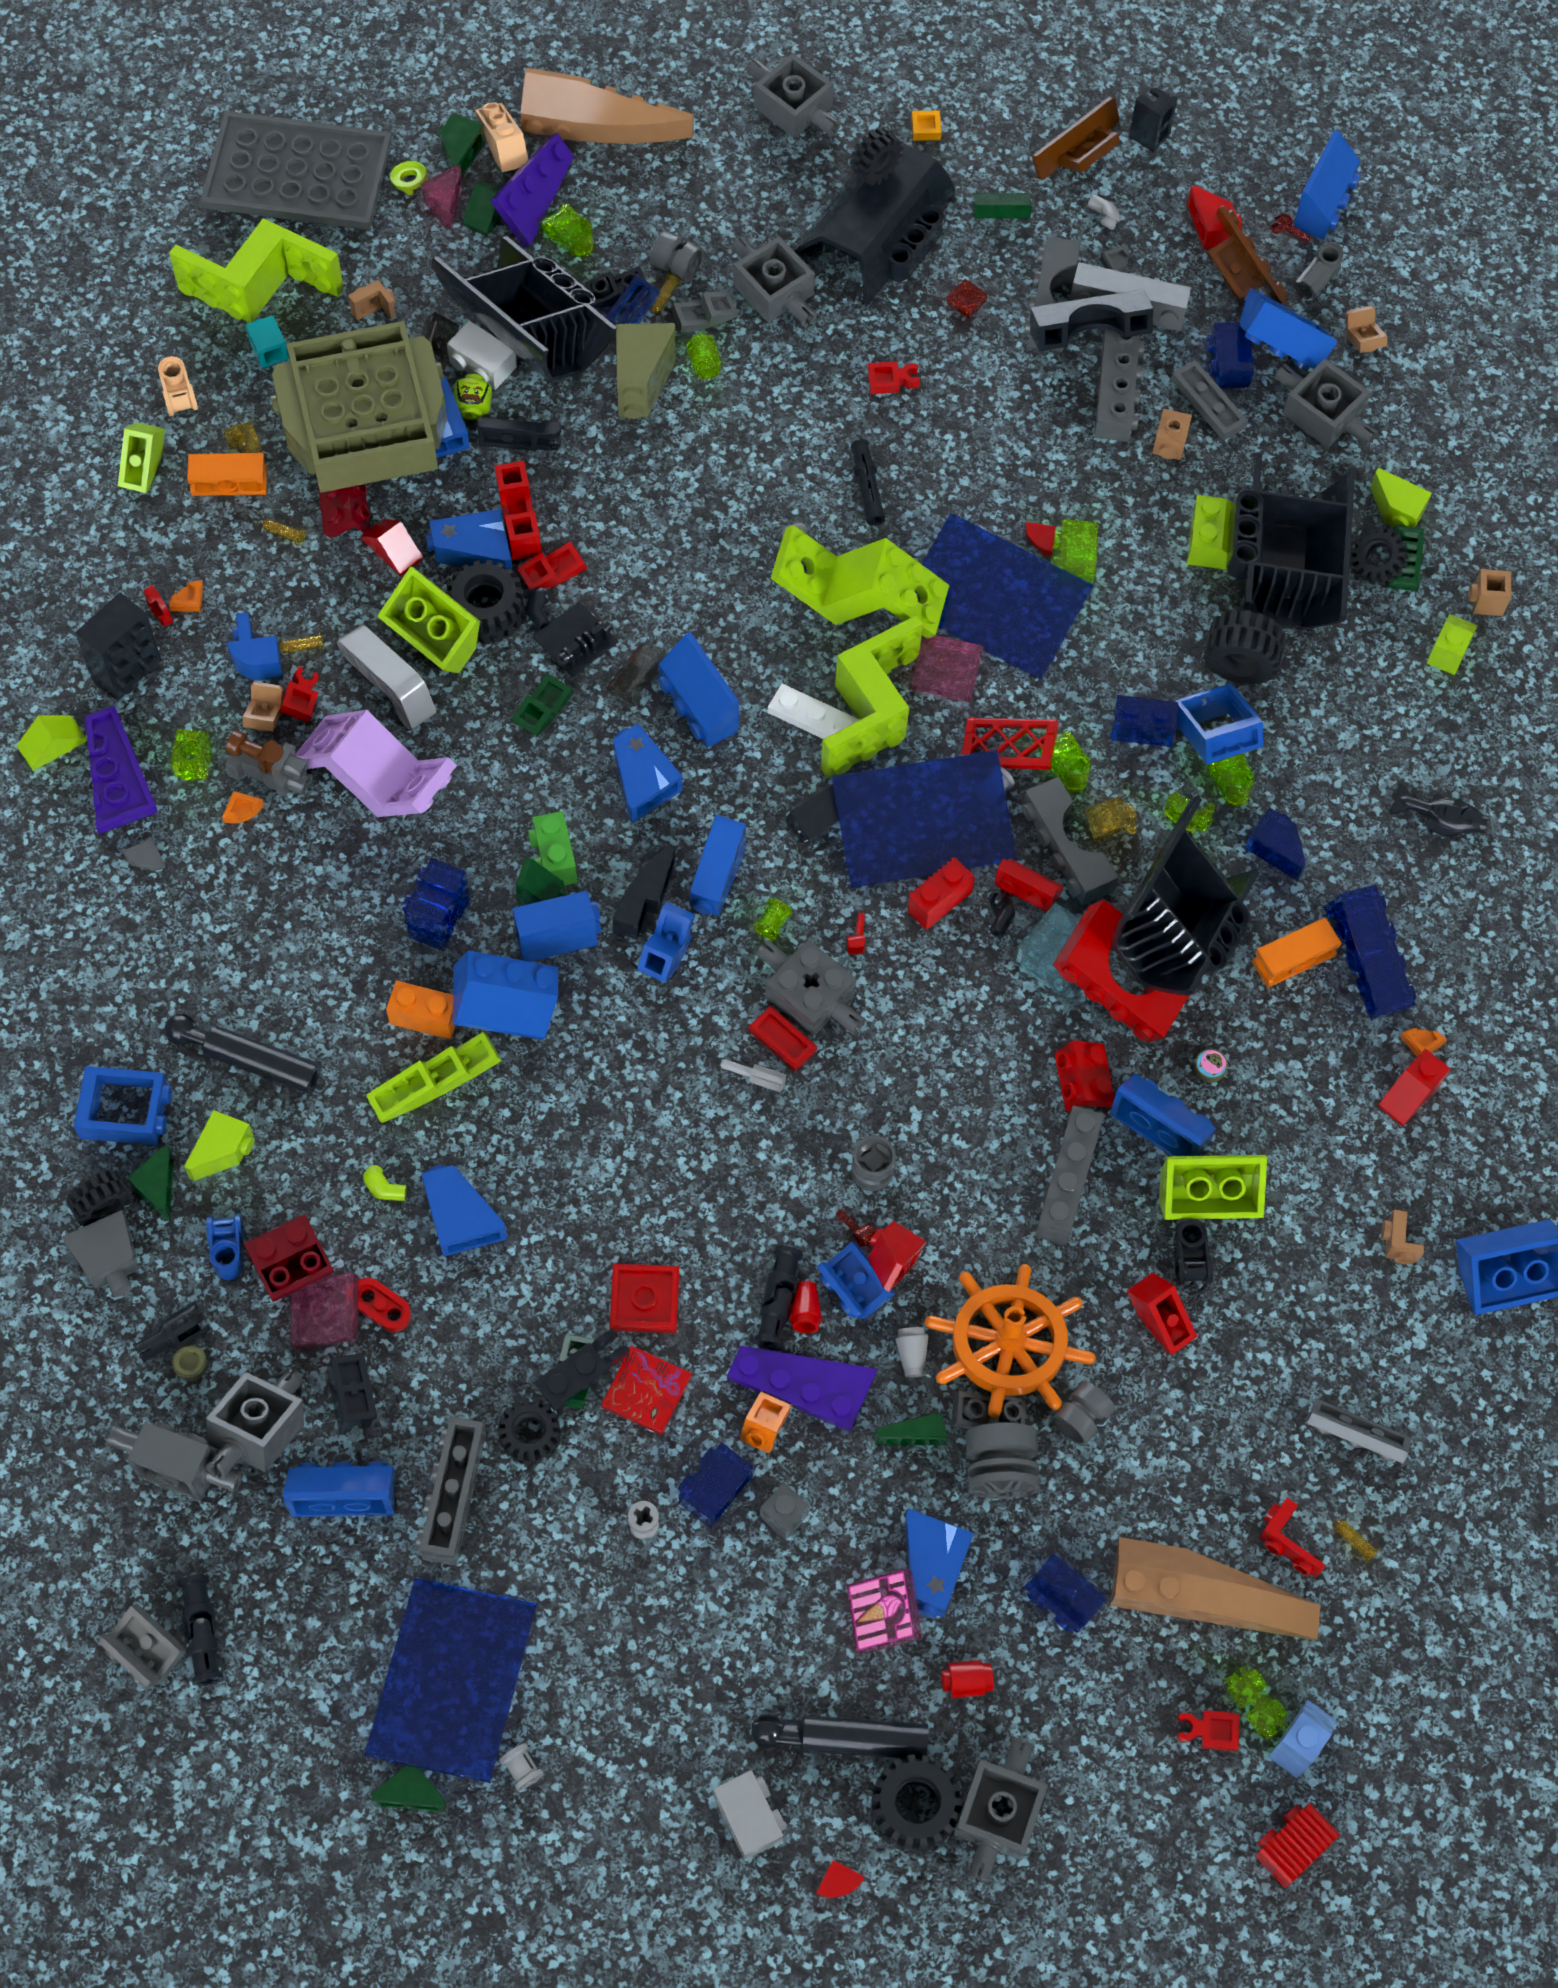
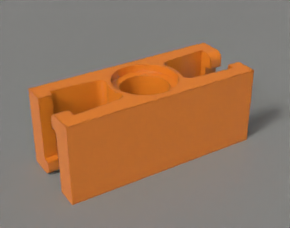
M264 453L189 454L187 480L188 484H191L190 491L192 496L267 495L268 469L265 464Z
M1325 917L1258 948L1252 963L1267 988L1335 957L1337 955L1335 949L1341 946V941Z

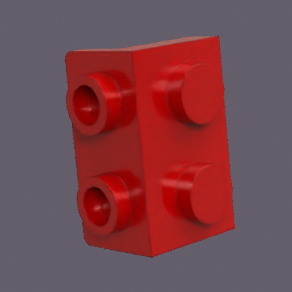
M1003 859L997 868L994 882L995 886L1049 914L1064 888L1063 885L1012 859L1008 861Z
M1073 1040L1055 1053L1056 1067L1066 1111L1071 1112L1073 1105L1077 1107L1084 1105L1109 1108L1113 1105L1115 1096L1104 1044Z

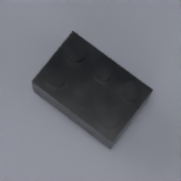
M121 592L75 632L91 679L117 701L125 694L131 693L137 683L145 675L154 672L162 661L147 613Z

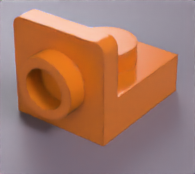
M760 1392L745 1418L740 1440L754 1448L770 1453L776 1436L789 1415L791 1405Z

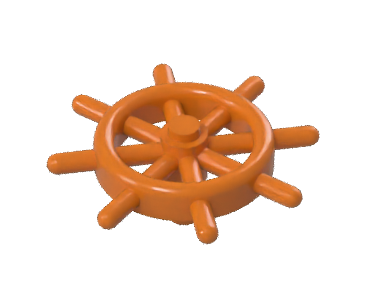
M1022 1264L1019 1267L1015 1285H996L983 1290L969 1272H962L959 1275V1281L971 1298L960 1309L956 1321L936 1316H928L924 1321L925 1326L929 1329L953 1334L952 1345L957 1362L940 1371L936 1375L937 1382L943 1385L965 1374L973 1383L992 1392L988 1406V1415L993 1419L1000 1416L1005 1396L1025 1395L1037 1390L1052 1410H1059L1062 1407V1401L1049 1382L1061 1369L1064 1359L1087 1365L1093 1364L1096 1360L1093 1352L1068 1347V1332L1063 1318L1079 1310L1083 1305L1082 1299L1080 1297H1072L1062 1304L1055 1306L1044 1295L1028 1288L1032 1272L1028 1264ZM1011 1305L1005 1311L1004 1319L994 1306ZM1023 1309L1030 1310L1038 1317L1024 1324L1026 1316H1024L1025 1311ZM982 1312L993 1329L971 1325L970 1323ZM1048 1327L1053 1343L1029 1337ZM968 1338L990 1342V1344L972 1353ZM1026 1351L1047 1355L1049 1358L1038 1368ZM999 1355L996 1372L982 1365L987 1360ZM1013 1359L1018 1362L1026 1374L1009 1375Z

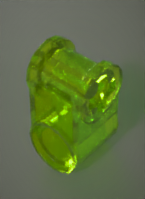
M562 203L554 215L550 218L546 217L541 221V226L547 236L558 242L573 255L585 257L593 252L592 224L575 212L568 204Z
M1064 730L1055 741L1051 769L1057 777L1059 776L1067 790L1078 792L1083 790L1088 784L1091 761L1080 748L1073 734L1068 730ZM1039 747V752L1042 757L1043 750ZM1072 770H1077V771H1079V772H1081V773L1077 774V773H1073V772H1071V771H1072Z
M1244 753L1207 764L1210 774L1215 779L1224 800L1228 804L1242 806L1248 802L1254 784V775L1245 760ZM1233 785H1240L1243 788H1237Z

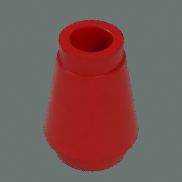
M802 1281L797 1284L789 1316L792 1329L799 1333H814L822 1323L817 1285L811 1281Z

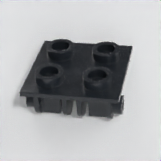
M577 602L533 635V638L572 677L619 642L609 632L612 630L611 624L607 620L598 621L580 602Z

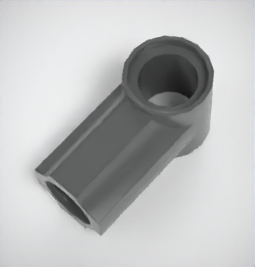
M1327 242L1319 247L1316 257L1294 284V288L1301 297L1306 300H1315L1326 284L1338 275L1344 256L1341 246L1334 242Z

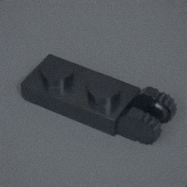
M482 417L478 419V443L480 446L537 451V449L556 450L562 445L560 437L561 425L557 421L543 420L538 424V422L524 420L516 421Z
M613 1329L600 1335L592 1344L589 1342L534 1381L535 1386L554 1411L607 1375L613 1366L628 1356L630 1351L626 1346L614 1350L604 1361L598 1354L600 1350L610 1345L618 1336Z

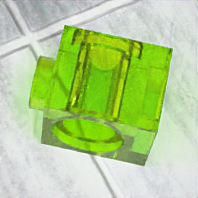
M177 729L171 757V765L176 777L188 781L196 779L206 780L213 748L208 732ZM190 755H197L193 759H186Z

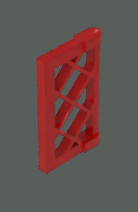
M968 717L959 764L961 768H993L997 765L1004 769L1050 770L1059 721L1058 719ZM977 727L992 728L980 738L976 736ZM1003 728H1022L1009 739L1001 731ZM1033 728L1046 729V734L1037 739L1030 730ZM998 733L1005 742L990 752L983 743ZM1027 733L1035 742L1020 753L1013 743ZM981 746L988 755L986 757H972V753ZM1009 746L1018 755L1015 758L996 757ZM1039 747L1043 750L1041 758H1026Z

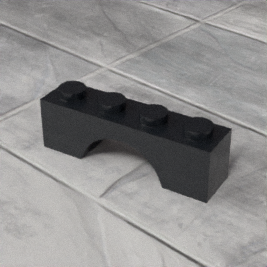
M1144 289L1030 307V333L1039 352L1068 347L1069 340L1074 335L1089 329L1110 330L1124 338L1151 334L1153 332L1154 308Z

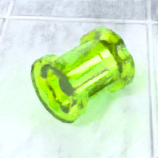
M769 898L765 905L766 910L760 920H756L753 923V927L762 937L769 940H777L780 936L779 929L785 919L791 917L792 910L784 902Z

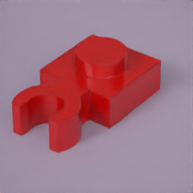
M897 361L868 363L867 372L870 394L899 393L900 385L910 389L919 387L920 378L909 376L918 373V364L910 363L903 368H898Z
M299 666L292 677L293 682L289 681L285 688L279 712L308 723L312 717L318 692L312 690L318 681V673L314 672L310 680H306L302 677L303 667Z
M1204 1710L1202 1712V1720H1198L1190 1713L1178 1715L1177 1721L1187 1722L1191 1727L1190 1733L1177 1734L1178 1741L1190 1742L1196 1737L1201 1738V1748L1235 1752L1238 1750L1239 1713Z

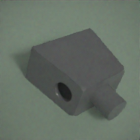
M122 1210L62 1236L70 1253L95 1289L108 1284L113 1297L125 1295L132 1289L127 1275L136 1272L139 1266L129 1224Z

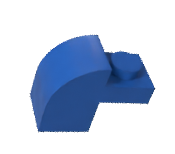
M236 614L237 626L232 627L234 641L227 642L234 668L244 677L253 680L282 678L281 657L276 636L253 639L249 614Z
M666 902L661 909L654 934L644 944L637 970L666 983L677 969L692 938L690 931L695 914Z

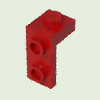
M1288 1497L1281 1506L1274 1503L1264 1517V1520L1269 1524L1259 1538L1264 1541V1546L1271 1553L1277 1556L1283 1555L1292 1561V1566L1299 1573L1307 1577L1311 1575L1317 1578L1325 1568V1564L1280 1533L1298 1507V1504Z

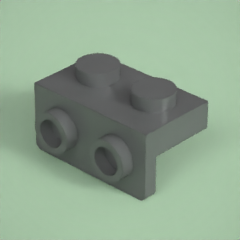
M138 1604L130 1606L113 1631L102 1635L98 1640V1643L105 1648V1654L111 1660L121 1663L130 1672L129 1675L132 1680L145 1687H151L164 1682L187 1651L184 1646Z

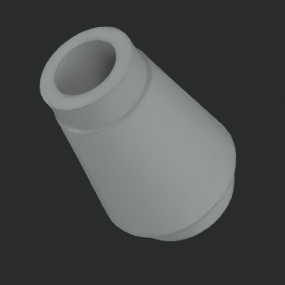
M923 1327L899 1329L898 1337L895 1338L905 1377L925 1376L928 1336L925 1335V1329Z

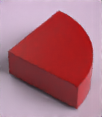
M1026 522L1025 534L1027 540L1038 549L1037 551L1040 554L1052 556L1056 526Z
M154 585L144 589L147 605L159 623L164 627L173 622L172 616Z
M832 1860L816 1895L824 1898H837L848 1895L861 1885L865 1877Z

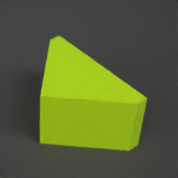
M38 715L17 744V747L32 771L84 744L87 742V738L72 716Z

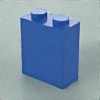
M588 890L512 908L516 938L523 961L531 962L597 946V934L602 933L598 904L596 900L590 901Z

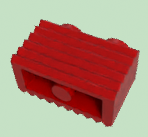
M951 858V862L947 861L946 865H942V869H938L937 873H933L932 877L928 876V880H924L923 884H919V888H914V892H910L907 912L924 929H929L972 893L974 875L957 858Z
M1310 1802L1303 1809L1298 1804L1295 1805L1282 1818L1287 1825L1278 1833L1271 1829L1257 1843L1262 1849L1255 1855L1256 1859L1265 1866L1285 1889L1340 1836Z

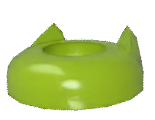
M406 161L394 167L391 171L390 179L396 189L412 196L413 190L418 189L425 181H428V173L421 163ZM406 176H416L411 182L402 181Z

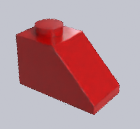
M1198 186L1190 187L1187 200L1189 213L1203 249L1214 248L1230 238L1216 217V212L1220 206L1224 205L1227 210L1231 209L1235 213L1234 207L1231 202ZM1237 213L1236 216L1239 220L1238 227L1240 228V230H1242L1241 216L1239 213Z
M1425 1048L1395 1082L1378 1104V1107L1403 1127L1443 1084L1451 1068Z
M892 1221L885 1229L879 1227L869 1243L873 1246V1249L868 1256V1260L881 1285L888 1292L914 1267L927 1242L895 1221Z
M1152 1272L1127 1290L1138 1317L1167 1353L1173 1355L1197 1337L1173 1284Z

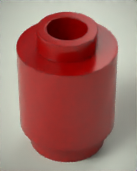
M982 1660L947 1663V1670H941L943 1692L949 1691L950 1698L985 1696V1692H992L994 1681L991 1663H982Z

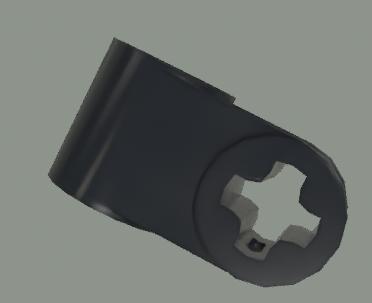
M1197 1219L1184 1220L1173 1237L1176 1282L1178 1285H1184L1186 1281L1204 1280L1206 1284L1212 1283L1213 1264L1209 1253L1206 1227ZM1182 1233H1193L1197 1237L1198 1242L1189 1243L1185 1241Z

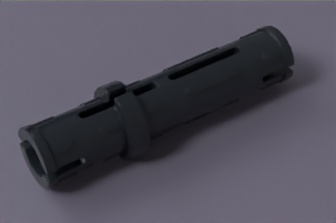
M859 439L850 445L855 462L853 472L859 481L867 524L872 526L880 525L886 519L875 475L877 473V466L872 461L869 442L865 439ZM869 489H870V491H871V496H872L873 503L871 502V497H870Z

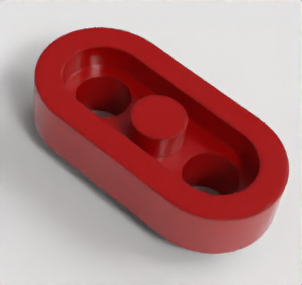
M362 1278L352 1286L350 1298L354 1308L388 1332L395 1333L404 1330L409 1325L411 1311L408 1303L373 1278ZM366 1294L374 1295L373 1300L370 1302H364L362 1298ZM393 1312L401 1314L400 1318L396 1321L389 1319V1315Z

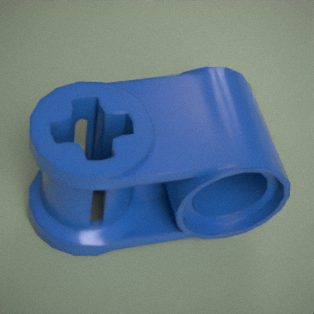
M236 1213L234 1217L219 1219L207 1216L206 1227L209 1257L214 1271L223 1280L236 1279L244 1269V1226L241 1213ZM224 1257H234L233 1261L229 1264L223 1265L219 1263Z

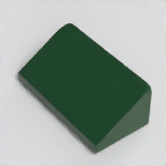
M973 193L974 218L1030 219L1032 202L1030 193Z

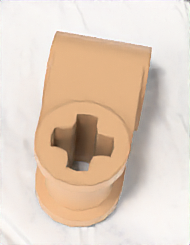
M174 356L164 358L158 365V372L164 390L162 392L169 417L174 416V412L190 408L194 411L198 410L193 388L189 383L183 361Z

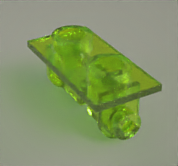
M1248 1666L1241 1667L1239 1670L1243 1676L1239 1677L1237 1673H1234L1225 1680L1228 1685L1226 1689L1241 1709L1251 1702L1255 1705L1256 1708L1247 1713L1246 1717L1259 1736L1264 1735L1266 1740L1278 1733L1275 1728L1277 1724L1280 1728L1289 1726L1285 1719L1288 1713L1277 1698L1271 1700L1263 1689L1267 1684L1255 1668L1250 1670Z

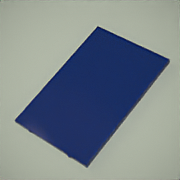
M950 513L922 562L924 567L949 584L938 627L1042 680L1051 662L1055 659L1056 653L1094 588L1093 584L953 513ZM915 590V593L917 594V597H918V602H920L919 594H918L917 591Z
M998 750L831 777L850 887L856 888L933 875V873H937L938 869H942V865H946L947 861L951 862V858H957L967 869L999 864L1003 859L1016 861L1014 835L1011 829Z
M415 1578L364 1755L391 1763L491 1783L537 1604Z

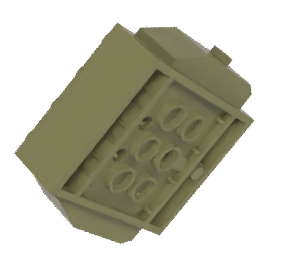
M400 321L287 343L290 362L275 365L272 378L276 394L270 395L274 413L280 412L290 453L309 474L316 473L320 493L438 469L436 449L440 448L447 422L445 399L441 385L444 375L441 362L436 363L432 345L424 336L408 338L405 322Z

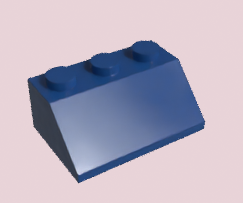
M1333 131L1302 192L1293 225L1294 229L1325 240L1329 230L1334 231L1341 216L1338 212L1340 209H1346L1351 194L1348 192L1350 189H1356L1361 177V173L1357 172L1360 159L1339 131Z
M1252 288L1249 289L1240 321V326L1247 332L1245 334L1247 339L1258 345L1262 341L1271 345L1269 350L1281 358H1284L1286 354L1293 357L1294 361L1292 363L1305 371H1308L1310 367L1315 369L1324 359L1328 358L1337 340L1323 327Z
M692 633L685 634L659 663V677L657 681L661 690L665 694L669 693L673 698V705L679 716H685L689 721V728L696 740L701 739L706 748L738 732L739 701Z
M467 951L454 964L452 1025L540 1040L546 1037L558 998V967L474 951Z
M1136 1073L1118 1088L1110 1111L1111 1116L1170 1156H1200L1212 1141L1217 1129L1212 1126V1122L1202 1114L1193 1113L1185 1107V1104L1179 1098L1172 1095L1168 1096L1159 1090L1156 1083L1151 1079L1141 1078Z
M1550 1219L1456 1240L1458 1270L1475 1315L1558 1297V1227Z
M374 1461L367 1463V1466L353 1467V1464L349 1462L333 1463V1467H319V1464L306 1462L300 1463L298 1467L289 1468L283 1500L291 1517L395 1515L396 1473L393 1466H388L386 1462Z

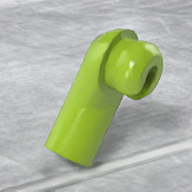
M371 1165L366 1169L363 1174L364 1184L375 1198L406 1201L407 1185L389 1184L382 1173L383 1169L378 1165Z

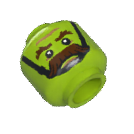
M467 374L465 378L457 380L454 385L453 396L463 419L478 420L479 417L488 414L490 411L492 387L483 380L481 375Z

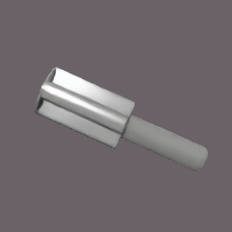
M723 1059L720 1064L723 1069L750 1077V1083L779 1093L786 1082V1074L754 1064L753 1068L726 1059Z

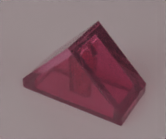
M455 165L421 184L423 202L443 227L449 230L452 228L463 185L461 166Z

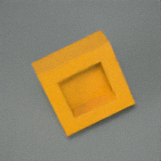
M940 110L912 111L913 141L941 140Z

